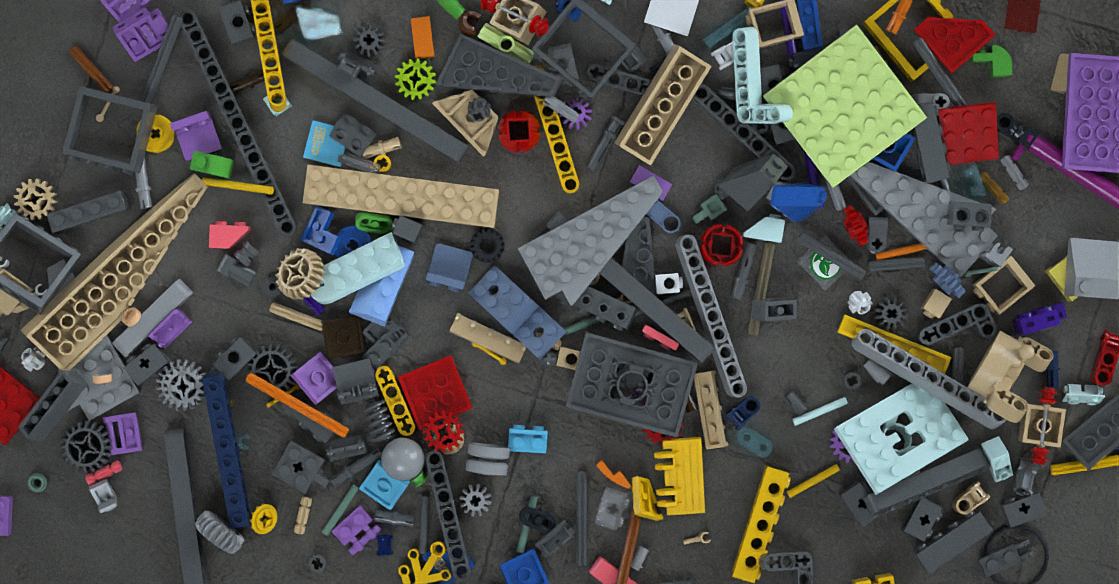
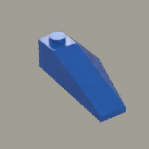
M906 133L873 159L897 172L915 137Z
M809 183L773 186L770 205L777 211L783 212V215L789 217L790 221H803L823 206L827 197L826 187Z

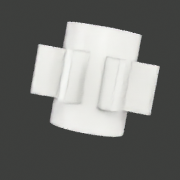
M855 291L850 295L847 303L852 313L857 311L858 314H865L870 310L872 301L867 292L863 294L861 291Z
M35 347L34 350L28 348L21 356L23 360L21 364L30 372L33 368L39 370L45 364V354L38 347Z

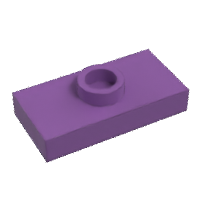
M639 165L630 183L637 185L655 176L663 191L659 199L663 201L672 184Z

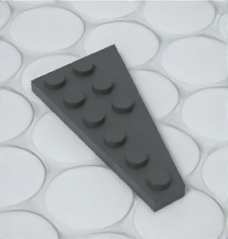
M460 33L436 82V86L554 97L562 79Z

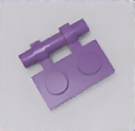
M360 505L331 532L344 546L351 541L353 546L349 549V552L355 555L358 551L361 552L365 548L364 545L371 539L374 540L382 529L378 524L371 529L368 524L373 518ZM363 529L366 534L358 540L355 536Z

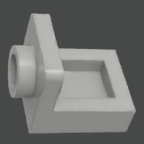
M107 479L89 486V491L98 504V511L100 513L109 512L117 506V495Z

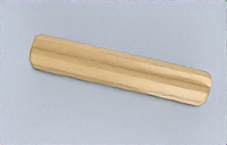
M275 302L271 304L270 312L322 331V320Z

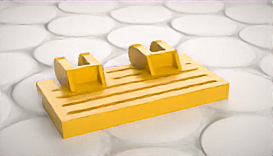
M701 437L663 440V449H672V451L655 452L654 458H672V462L655 464V470H664L665 486H674V488L657 489L656 495H674V499L657 501V507H666L667 515L705 513Z

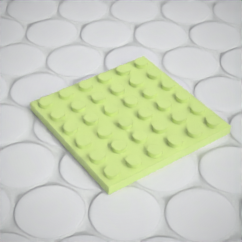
M857 24L763 95L769 104H787L792 108L793 116L791 120L783 123L833 188L927 118Z

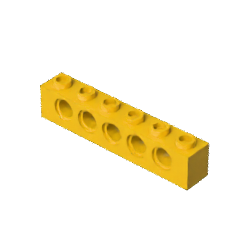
M765 465L731 572L732 577L755 583L756 579L759 580L762 572L759 559L763 554L768 553L765 549L767 543H771L773 538L771 530L773 524L776 525L779 519L777 511L779 506L782 507L785 500L783 492L785 488L789 487L791 477H788V472ZM772 483L778 484V490L775 493H770L768 490L769 485ZM767 501L772 502L773 505L770 511L763 510V504ZM766 520L767 526L762 530L758 529V521ZM754 538L761 540V544L757 548L751 546V541ZM754 557L755 563L752 566H747L745 564L746 558Z

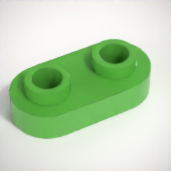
M362 211L355 217L356 227L361 231L386 234L392 231L393 220L387 214Z

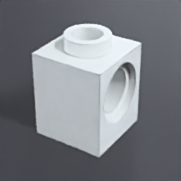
M678 273L655 275L656 294L680 292V288H683L682 277H679ZM667 278H671L674 281V286L671 289H667L664 286V281Z

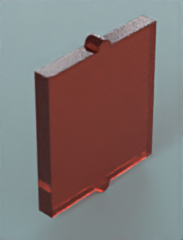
M1008 0L1004 29L1018 30L1019 33L1022 31L1036 33L1041 0Z

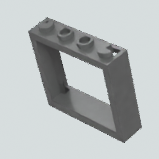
M572 0L549 27L548 32L532 48L534 53L532 56L540 63L544 61L548 64L547 69L554 75L559 73L566 85L576 87L579 90L577 93L582 98L592 100L636 44L583 0ZM574 8H577L625 48L591 91L540 50Z
M79 86L62 153L69 155L68 159L80 162V158L86 159L87 164L94 166L102 163L106 169L115 171L116 167L122 168V173L133 175V172L140 173L157 106ZM88 97L143 110L130 164L75 151Z
M15 213L0 232V245L13 228L18 226L70 259L41 299L0 274V290L41 315L80 262L81 254L75 247H69L64 244L59 237L48 234L43 227L30 223L27 217L19 216Z

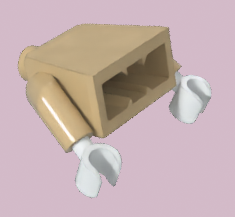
M8 260L3 265H0V274L32 293V288L5 270L9 266ZM38 284L35 287V292L32 294H34L37 297L39 295L43 296L47 289L43 293H39L38 288L41 287L42 284ZM0 290V317L2 313L9 315L12 312L19 313L29 309L23 303Z

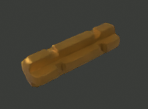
M987 172L980 174L978 180L985 184V188L994 197H997V201L1000 204H1005L1009 200V196L1002 192V188L993 179H990L991 176Z

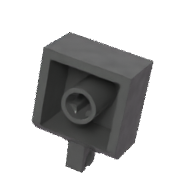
M294 439L289 443L272 473L273 476L303 493L308 491L311 484L316 486L319 483L327 487L330 482L329 478L322 475L324 470L321 467L326 458ZM301 462V467L304 469H300L298 471L296 470L297 466L295 464Z

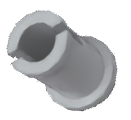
M638 545L632 558L631 567L637 571L643 568L642 564L649 550Z

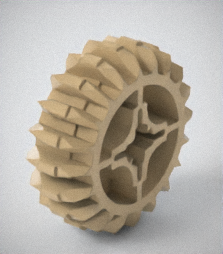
M297 248L296 251L291 250L290 255H285L284 261H280L281 266L277 267L279 273L275 275L278 278L276 281L277 285H279L278 289L285 296L296 300H303L304 297L310 298V293H316V287H320V281L324 280L321 276L325 274L323 270L325 265L315 252L305 248Z

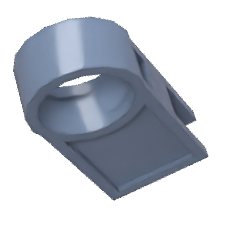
M658 200L646 214L667 233H674L680 228L681 222L678 216L673 214ZM675 217L678 221L677 229L673 231L666 230L664 227L665 218Z

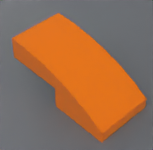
M430 16L411 18L415 58L435 57Z
M602 459L596 463L600 471L610 480L628 489L631 487V484L620 470L613 474Z

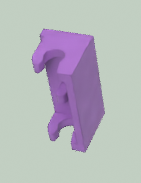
M177 308L148 336L155 340L159 347L165 349L192 321Z

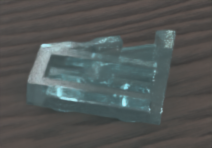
M301 5L295 6L305 42L342 33L337 13L323 12L315 8L313 10L302 8Z

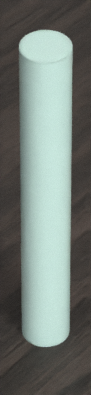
M843 397L793 418L792 421L795 426L844 406L848 402Z

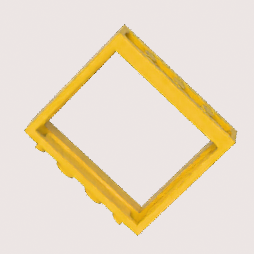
M890 0L864 21L862 25L907 79L912 82L929 67L925 63L915 71L875 23L879 16L899 1ZM927 0L941 18H953L952 13L947 8L944 9L941 6V0Z

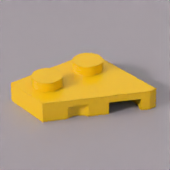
M639 476L633 477L634 515L655 521L663 520L662 513L658 514L654 505L657 503V499L653 493L650 480Z

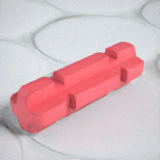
M115 461L111 465L108 464L96 470L94 473L87 474L85 479L89 485H92L97 480L100 481L113 475L114 472L122 471V465L119 461Z

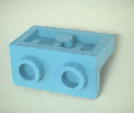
M513 425V428H509L508 447L510 451L546 453L548 430H544V426H533L532 429H525V425Z

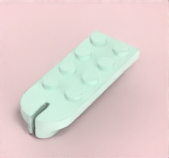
M390 232L325 264L323 268L325 274L321 276L324 280L320 281V287H316V293H310L312 298L321 304H330L406 267L395 235Z

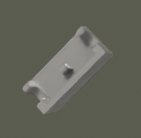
M991 243L981 253L979 258L992 267H1001L1013 249L1009 246L997 249L1000 243H996L994 246Z

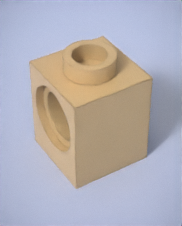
M932 289L921 306V309L924 310L923 314L930 319L934 317L940 318L952 299L939 290Z
M560 347L556 366L576 370L581 351ZM573 353L577 356L575 364H568L566 362L568 354Z

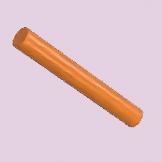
M918 243L876 253L875 257L876 261L926 250L927 248Z

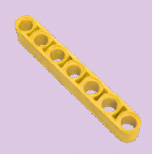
M251 0L269 105L273 111L281 112L286 109L287 100L269 0ZM261 8L266 9L264 13L257 12ZM264 26L269 27L267 31L260 30ZM266 44L273 45L271 49L263 48ZM269 62L276 63L274 67L266 66ZM272 80L279 81V83L275 86L270 85V82ZM276 98H281L282 102L275 104L273 103V100Z
M535 65V66H534V67L539 68V69H541V70L544 71V69H543L541 66H538V65ZM534 96L561 186L566 193L573 194L579 188V181L559 116L555 111L551 116L543 115L542 111L547 107V105L542 103L545 98ZM549 126H558L559 132L556 135H551L548 132ZM562 143L565 150L562 153H556L554 151L555 144ZM563 161L570 164V169L567 172H563L559 168L560 163ZM567 180H574L576 183L575 189L568 190L565 187V182Z

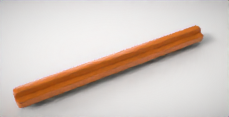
M249 373L245 381L337 435L341 437L347 435L349 429L255 374Z

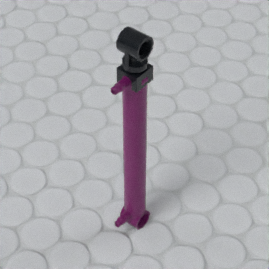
M1001 113L997 115V132L1007 136L1018 145L1012 156L1013 160L1016 161L1024 150H1028L1119 209V186L1095 171L1062 169V149L1040 136L1039 132L1030 126L1025 127L1024 124L1014 119L1011 114ZM1001 118L1007 120L1006 128L1000 126L999 121Z

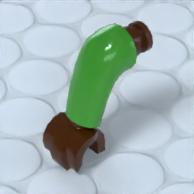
M436 0L452 17L460 20L458 26L461 33L467 36H474L476 34L475 27L470 26L467 23V19L478 21L481 14L474 11L465 12L466 9L457 0Z

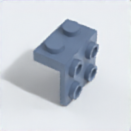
M437 244L429 272H427L426 280L430 281L429 285L440 287L441 284L447 285L448 290L459 292V289L464 290L473 254L470 251Z

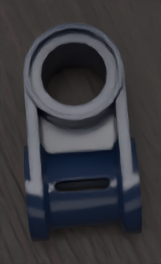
M747 396L729 410L724 417L728 418L736 426V430H739L759 411L760 402L754 396ZM747 401H756L755 409L748 410L746 408Z

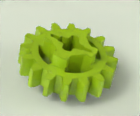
M417 58L416 63H413L412 59H409L408 65L403 62L404 68H397L400 75H395V78L399 79L395 85L401 86L398 90L399 93L405 92V98L411 95L412 100H415L416 96L422 100L423 94L428 97L427 91H434L431 85L436 84V81L432 80L436 73H430L433 67H426L427 61L420 64L419 58ZM413 67L412 72L405 74L408 69ZM421 68L427 72L428 77L422 76ZM417 71L418 78L421 80L417 81L414 88V82L411 78L415 77ZM403 82L410 84V91L405 88ZM427 85L422 91L418 92L419 87Z

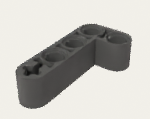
M976 303L919 329L916 338L921 344L931 345L972 325L980 337L992 338L997 332V327L987 306ZM977 307H980L983 311L980 317H976L974 314V310ZM959 315L965 317V323L961 326L957 323ZM942 323H946L948 326V330L944 334L939 329ZM985 324H988L991 329L987 335L982 331ZM924 332H925V333H932V332H935V333H936V335H935V334L930 335V336L928 337V340L922 338V337L925 335Z

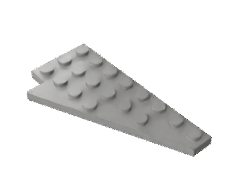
M867 162L850 175L858 185L942 264L947 265L955 272L959 278L998 236L990 228H984V231H972V227H965V230L953 229V225H947L949 202H980ZM992 207L991 215H992L993 212L996 210V209L993 208V207ZM958 211L957 219L962 221L964 215L961 211ZM977 212L975 218L980 223L982 215Z
M655 176L644 180L518 248L545 300L563 291L570 306L577 302L663 194Z

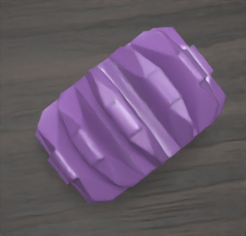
M572 97L573 104L566 100L565 104L568 107L581 111L579 118L574 123L576 124V129H580V122L586 127L587 124L584 119L591 121V117L585 115L592 113V109L585 110L589 103L587 102L582 106L583 98H580L579 102L576 103V98ZM566 118L562 123L565 125L570 120ZM570 121L569 129H572L573 122Z

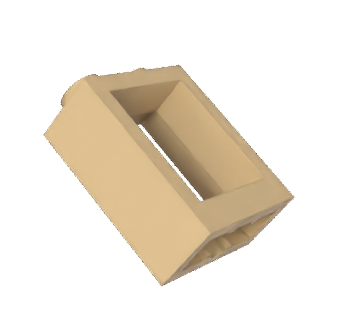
M783 0L750 9L747 12L748 15L745 16L747 26L754 27L758 31L759 49L797 39L804 35L795 0ZM785 7L792 34L762 42L755 15Z
M1008 256L1003 265L998 268L1001 270L1006 266L1022 288L1002 304L997 306L981 286L998 271L987 272L972 284L975 288L973 292L979 299H984L991 314L1000 315L1035 287V284L1012 256Z

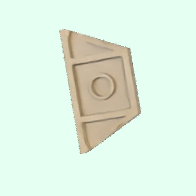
M473 90L434 101L432 104L484 157L499 117L491 109L490 117H485L481 122L474 121L471 116L467 115L468 102L473 103L475 98H480Z

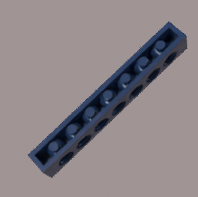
M224 372L204 375L202 381L230 529L250 526L251 522L249 520L252 518Z

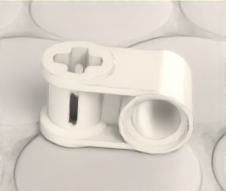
M733 42L711 53L720 65V70L734 63Z

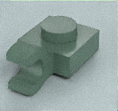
M715 194L700 205L703 210L693 216L692 219L695 224L706 217L711 221L727 209L717 194Z

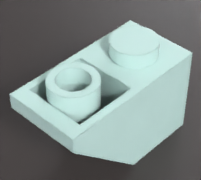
M998 436L981 443L983 453L991 465L989 469L994 481L999 482L1013 476L1009 453L1000 437Z

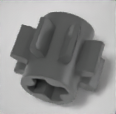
M475 98L473 103L468 102L467 115L471 116L474 121L481 122L485 117H490L491 104H487V101L483 98Z

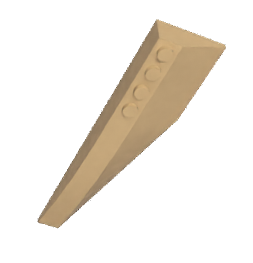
M193 173L120 235L50 301L41 315L38 313L21 329L25 336L60 370L70 371L122 320L123 313L133 304L135 296L145 285L144 282L153 273L167 251L168 245L178 234L177 231L185 223L188 214L192 208H195L206 191L207 186Z

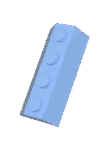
M399 246L406 267L359 289L349 313L385 327L413 260L414 252Z

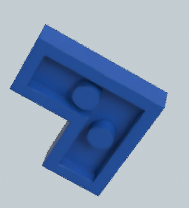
M316 205L301 241L334 255L341 237L327 230L335 213Z

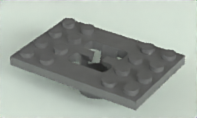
M586 332L565 407L678 438L698 363ZM620 363L629 365L628 371L617 376L616 371ZM643 369L653 372L652 381L649 384L643 375ZM630 372H633L635 375L640 374L645 382H638L636 391L643 394L635 399L623 396L619 389V386L625 388L627 378H623V376ZM613 386H617L618 393L621 396L620 400L610 397ZM645 394L647 395L644 406L634 404L635 401L643 398Z

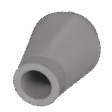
M871 359L863 366L873 379L882 385L892 375L887 368Z

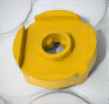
M155 115L152 130L159 129L160 137L153 139L151 137L153 133L151 132L146 151L161 153L172 146L176 132L172 131L170 126L172 122L162 115ZM139 122V124L137 125V129H136L137 134H138L140 122Z

